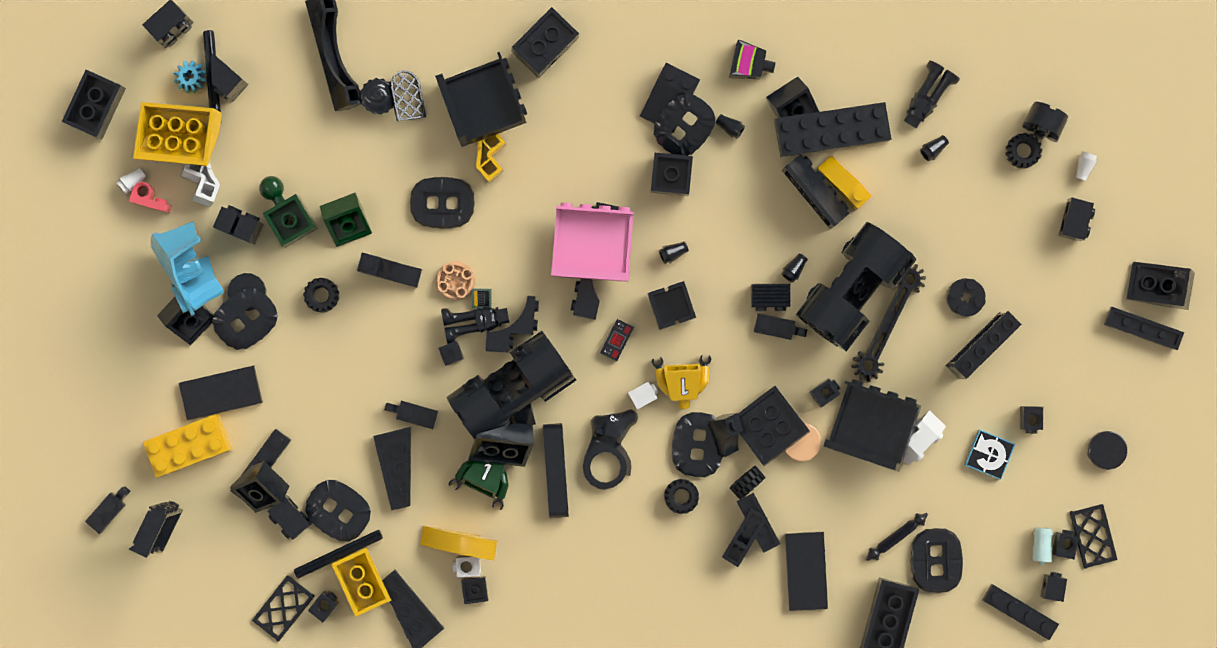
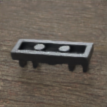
M754 493L736 501L744 517L747 516L751 508L766 516ZM767 519L756 537L763 553L780 545Z

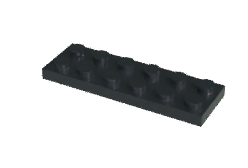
M885 102L774 119L780 157L892 140Z

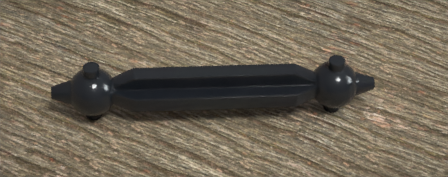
M916 513L914 520L908 521L880 542L876 549L869 548L866 560H879L881 553H885L912 533L918 525L924 526L928 514Z

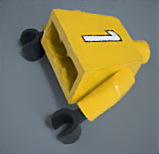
M701 355L699 358L700 364L664 365V361L660 357L661 364L655 365L654 358L652 359V364L656 368L657 385L665 395L670 396V400L678 401L679 409H688L690 407L689 400L698 399V394L702 393L707 386L710 369L708 364L711 362L710 355L706 363L703 362V355Z

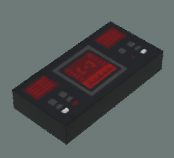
M617 319L600 353L618 361L634 327Z

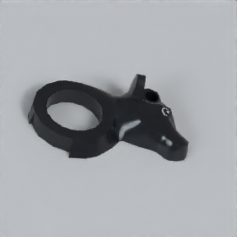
M629 409L620 413L596 415L591 419L592 438L583 460V473L590 485L601 490L614 488L622 482L626 475L631 474V460L621 442L631 426L637 423L638 413ZM599 453H611L620 461V473L613 481L600 482L592 475L590 469L591 462Z

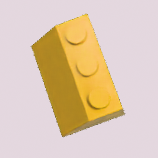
M367 547L331 564L355 617L391 601Z

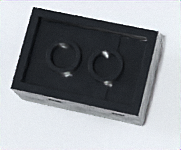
M551 7L512 46L511 52L533 74L540 78L579 38V32Z

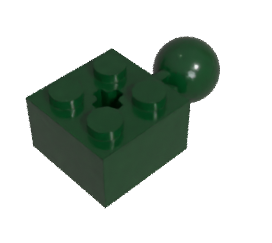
M267 176L260 182V194L265 199L272 200L275 205L265 211L263 215L282 247L286 248L318 229L299 195L294 194L288 199H284L282 195L284 185L278 177ZM289 217L295 219L293 225L287 224Z

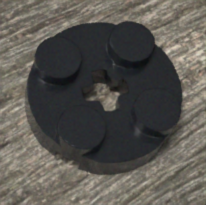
M963 278L951 284L946 301L952 312L967 317L977 314L986 303L984 288L976 280ZM964 292L971 295L968 303L966 300H961Z

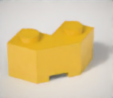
M499 134L478 141L476 168L489 184L504 172L493 158L497 152L507 145Z

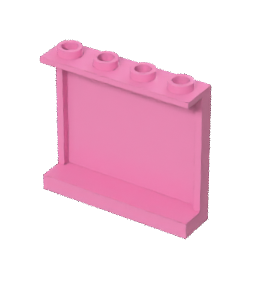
M561 203L560 206H556L551 276L629 282L634 211H630L628 207H618V210H611V206H599V209H594L588 204L572 207L571 203Z

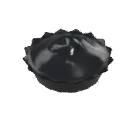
M375 78L363 84V88L360 90V99L367 111L381 115L388 113L390 109L394 108L389 81H385L384 78Z

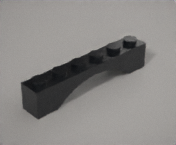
M306 0L307 11L334 110H350L361 105L359 86L347 72L338 49L336 35L338 8L336 1Z
M597 202L596 206H592L594 209H599V206H611V210H618L619 207ZM581 278L580 281H576L574 292L578 294L576 300H572L570 311H574V316L596 320L600 300L595 293L592 279Z

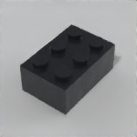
M86 69L62 122L102 140L126 88Z

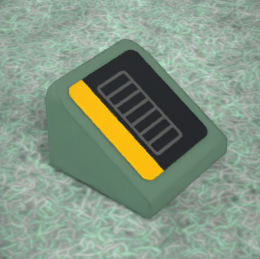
M472 289V308H492V289Z

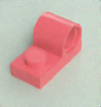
M139 182L133 187L129 202L170 213L172 207L167 204V200L157 197L155 201L153 200L155 190L151 185ZM143 187H146L148 189V193L146 196L142 197L140 195V190Z

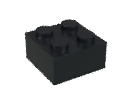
M486 576L461 580L464 604L486 602L489 600Z

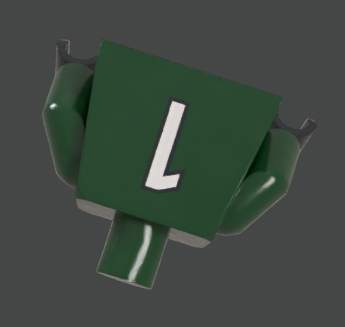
M468 460L461 464L455 474L456 478L449 481V486H451L453 481L458 484L455 490H458L463 484L493 498L492 507L494 508L496 502H500V510L503 509V499H505L509 484L507 473L503 470V464Z

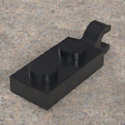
M757 313L754 332L791 340L792 335L806 337L808 329L794 327L795 321Z
M402 400L400 406L387 402L384 409L397 413V420L429 429L434 428L438 414L437 410Z
M124 486L121 487L116 495L112 492L109 493L85 522L98 534H101L126 506L123 499L131 491Z

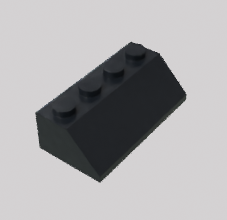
M800 154L782 169V172L827 227L831 229L850 214L847 211L849 207L843 200L839 201L835 196L837 193L832 186H827L823 182L825 180L823 175L819 171H814L811 167L813 164L810 159Z

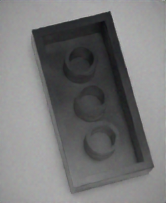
M879 577L860 648H904L919 593L918 588Z

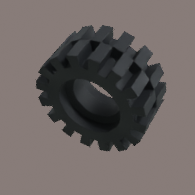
M1020 133L1012 137L1005 148L1007 150L1005 155L1008 156V162L1011 161V165L1017 166V168H1028L1036 164L1042 156L1040 155L1042 152L1040 146L1042 144L1038 142L1039 139L1033 137V134ZM1025 143L1030 147L1031 153L1027 158H1022L1017 154L1019 144Z
M315 278L307 283V287L305 286V292L303 293L304 301L313 311L327 312L337 305L340 293L337 289L338 287L331 280ZM318 288H325L329 293L328 299L323 303L315 300L314 293Z
M755 465L736 480L730 489L741 500L766 477Z
M678 479L672 481L667 486L664 499L668 508L673 512L687 514L697 506L699 492L692 482L686 479ZM679 489H685L689 493V499L684 504H679L674 499V494Z

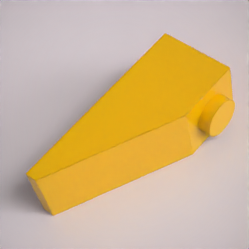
M832 155L817 168L855 211L872 197L865 187Z

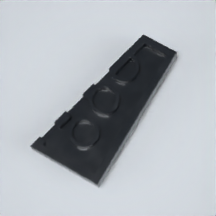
M411 427L373 436L391 511L411 506Z
M396 569L382 580L391 598L389 602L412 648H422L444 629V626Z

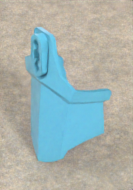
M193 221L161 234L153 233L151 236V249L171 280V289L183 313L188 311L191 316L195 315L194 311L224 292L222 286L215 278L209 256L190 261L197 258L193 246L201 241L200 236L196 233Z

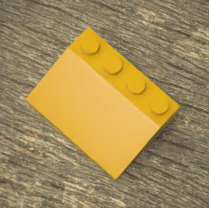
M141 102L133 159L208 166L220 132L222 113L214 108Z

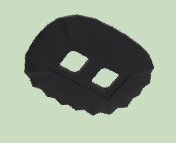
M679 95L667 105L654 125L653 135L657 143L671 154L692 155L711 134L715 126L714 112L704 100L696 95ZM687 112H691L697 117L693 125H689L683 120ZM676 126L686 133L681 140L672 135V131Z
M452 177L425 178L416 183L411 191V214L415 221L422 226L439 229L461 227L469 222L474 213V192L470 185L462 179ZM429 196L439 198L437 209H429L427 207V198ZM447 197H457L458 206L456 209L446 208Z
M249 288L236 293L224 302L214 313L212 323L214 332L227 346L233 347L236 350L247 349L262 340L276 325L278 314L275 305L268 296L260 290ZM251 306L260 314L255 320H251L245 314V311ZM236 318L240 319L245 325V328L240 332H236L230 324Z
M691 412L682 416L676 424L672 441V461L676 469L684 475L706 477L714 474L720 467L723 457L720 456L709 422L716 418L712 414ZM695 429L706 431L704 441L693 439ZM693 448L704 450L702 460L691 459V450Z
M325 480L317 484L306 500L305 508L308 520L323 533L338 541H351L359 537L370 521L371 510L367 501L355 490L337 480ZM328 498L337 502V506L332 512H328L323 508ZM344 509L349 510L353 514L348 523H344L339 519V515Z
M946 528L925 529L918 533L913 540L910 560L913 580L920 589L928 593H942L951 591L959 584L962 577L963 556L960 540L954 532ZM932 545H941L942 556L932 557L930 555V547ZM942 564L943 575L932 576L931 566Z

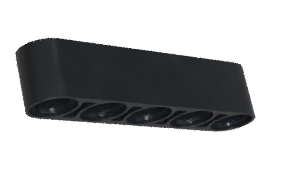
M562 423L543 424L549 518L569 517Z

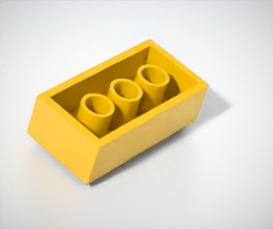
M214 414L143 441L156 478L233 450L219 414Z

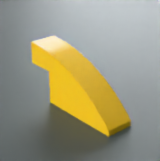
M423 526L420 545L494 561L498 540L482 538L476 534Z

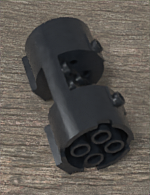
M866 222L856 236L852 237L844 245L841 253L849 262L844 266L841 275L833 280L831 288L817 283L815 287L810 289L807 300L796 313V316L805 324H809L816 333L846 352L870 322L860 310L880 284L894 290L917 260L910 251L892 236L869 222Z
M540 331L511 351L510 354L513 360L505 363L502 368L491 373L486 379L483 380L480 375H477L446 397L452 409L474 440L476 434L513 424L510 417L534 400L541 397L546 402L577 381L543 331Z

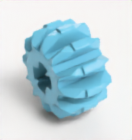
M184 61V67L177 66L180 72H174V75L178 77L174 80V83L179 84L178 89H184L186 93H189L190 90L196 93V87L198 86L202 89L203 85L200 83L207 81V79L202 77L206 75V71L201 70L202 65H196L195 61H191L190 65L187 61ZM192 74V75L194 76V78H190V79L188 80V79L186 78L187 75L190 76V75Z

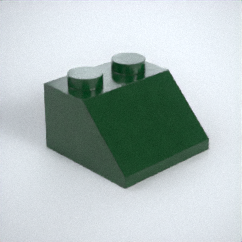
M356 192L320 206L323 221L336 247L372 234Z

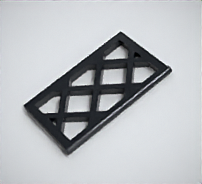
M1100 504L1070 511L1075 536L1079 537L1078 548L1084 569L1118 560L1104 505ZM1100 509L1102 516L1100 521L1091 517L1094 510ZM1082 514L1086 517L1081 526L1077 525L1075 515ZM1089 519L1098 524L1093 534L1084 529ZM1101 526L1106 531L1107 538L1105 541L1096 536ZM1082 531L1091 536L1086 546L1081 542L1080 533ZM1094 538L1103 543L1098 553L1089 549ZM1106 546L1110 547L1112 557L1104 558L1101 556ZM1086 551L1096 556L1093 562H1086Z
M287 575L252 621L279 642L315 595ZM288 581L291 582L294 586V591L283 592L284 585ZM305 593L309 598L304 604L299 605L298 594ZM295 594L296 605L285 606L284 595ZM276 596H280L282 607L271 608L270 603ZM296 608L297 613L292 620L287 621L285 610ZM282 610L283 621L272 622L271 611ZM263 612H268L269 623H262L258 620ZM284 624V630L279 636L273 632V625Z

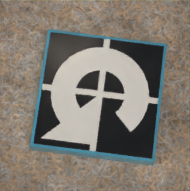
M978 430L965 465L1001 480L1015 444L985 431Z

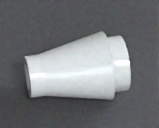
M1082 151L1081 156L1079 155L1075 177L1086 181L1097 163V156Z
M138 168L120 177L117 184L127 195L129 192L132 193L133 187L146 178V175Z

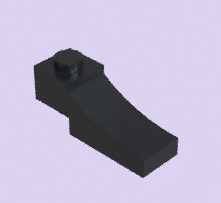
M751 508L722 558L739 567L768 517Z

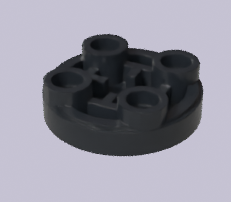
M1098 432L1088 444L1087 455L1097 467L1107 470L1115 469L1127 457V444L1123 437L1115 432Z

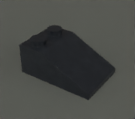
M666 62L640 117L655 124L662 111L673 99L682 94L693 95L700 79Z
M1133 262L1126 299L1168 308L1189 310L1195 272L1190 268Z
M513 423L476 434L468 461L525 467L534 445L533 425Z

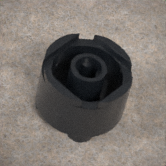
M1035 101L1022 127L1028 131H1033L1034 137L1039 139L1047 137L1050 141L1058 142L1066 125L1068 115L1058 108L1056 110L1051 109L1049 104Z

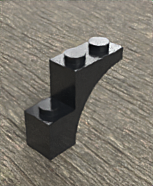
M527 296L526 306L522 314L512 325L499 331L487 332L486 351L510 353V349L514 347V337H510L511 334L534 335V331L538 329V320H534L535 312L539 311V301L536 300L535 296Z

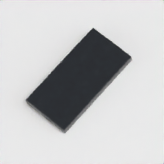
M255 365L179 383L187 420L263 403Z
M824 532L785 533L789 611L828 609Z

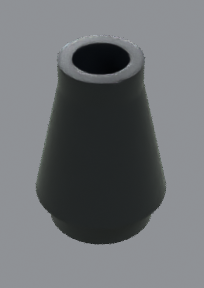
M722 114L719 115L715 122L731 138L735 137L738 139L745 128L741 121Z
M941 135L939 138L923 144L920 153L927 161L935 160L942 150L949 145V141L944 135Z
M685 241L662 246V249L659 250L664 264H671L680 256L689 252Z
M799 253L783 268L782 276L794 283L795 280L799 279L808 259Z

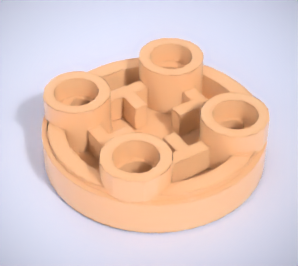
M456 261L449 262L439 270L436 284L443 296L452 300H460L472 292L475 285V277L472 270L466 264Z
M804 423L810 430V433L785 451L790 458L796 461L810 460L820 450V435L810 424Z

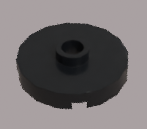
M252 273L237 275L228 286L229 298L246 288L260 290L265 295L267 292L265 283L260 277ZM251 306L246 311L255 310V308Z

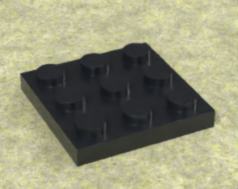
M776 386L772 387L738 413L743 427V431L739 434L764 467L810 433V430Z

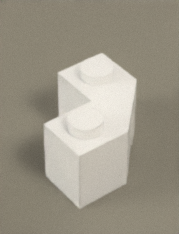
M210 163L208 166L184 164L180 177L198 183L192 201L210 208L220 186L212 172Z
M930 410L918 419L915 424L903 460L907 465H910L913 461L918 462L925 455L923 452L933 442L936 443L943 437L942 431L946 426Z

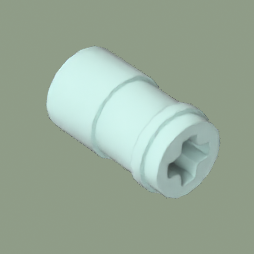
M1034 528L1032 560L1039 561L1040 565H1045V562H1052V528Z

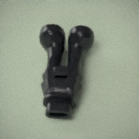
M929 60L926 66L929 71L928 76L918 92L915 93L914 98H911L909 110H907V116L904 119V122L916 129L921 122H924V119L933 113V109L937 107L936 104L949 85H956L960 80L957 75L949 70H945L931 96H927L931 87L945 69L940 64Z
M483 307L482 309L476 308V310L462 313H452L447 308L441 309L444 326L476 320V323L444 328L447 344L454 342L461 335L475 332L483 333L484 331L489 332L498 326L502 327L501 324L510 323L507 308L498 309L496 307L494 309Z

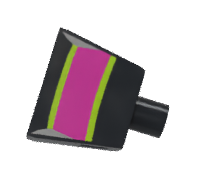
M737 40L729 78L758 80L761 78L762 71L773 73L776 62L765 60L766 50L742 40Z

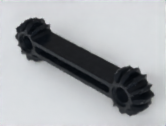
M914 264L912 269L910 268L905 276L911 274L914 277V282L911 285L907 284L905 276L899 282V286L865 356L859 351L857 354L860 359L857 357L852 359L858 362L851 365V368H858L853 374L858 375L861 373L860 380H863L866 376L867 382H870L871 375L874 379H878V375L875 372L883 373V370L878 367L885 364L883 362L878 363V359L912 289L919 293L920 289L918 286L922 288L925 286L924 283L920 282V280L926 279V276L920 277L924 270L916 271L918 268L917 264ZM904 288L906 290L896 312H893V308ZM883 332L885 333V335L877 349L875 356L873 357L872 351L881 333ZM866 360H870L873 364L872 369L869 371L863 368V363Z

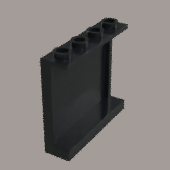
M497 52L499 59L444 79L442 73L435 76L461 147L527 123L524 117L527 115L524 104L520 105L518 101L522 99L518 88H513V84H516L513 74H508L507 69L510 68L506 57L502 59L500 52Z
M852 379V382L845 381L847 388L830 439L825 440L824 447L900 472L921 405L916 404V399L907 396L905 400L898 398L899 394L888 391L887 394L880 392L881 388L873 385L867 388L863 386V382Z

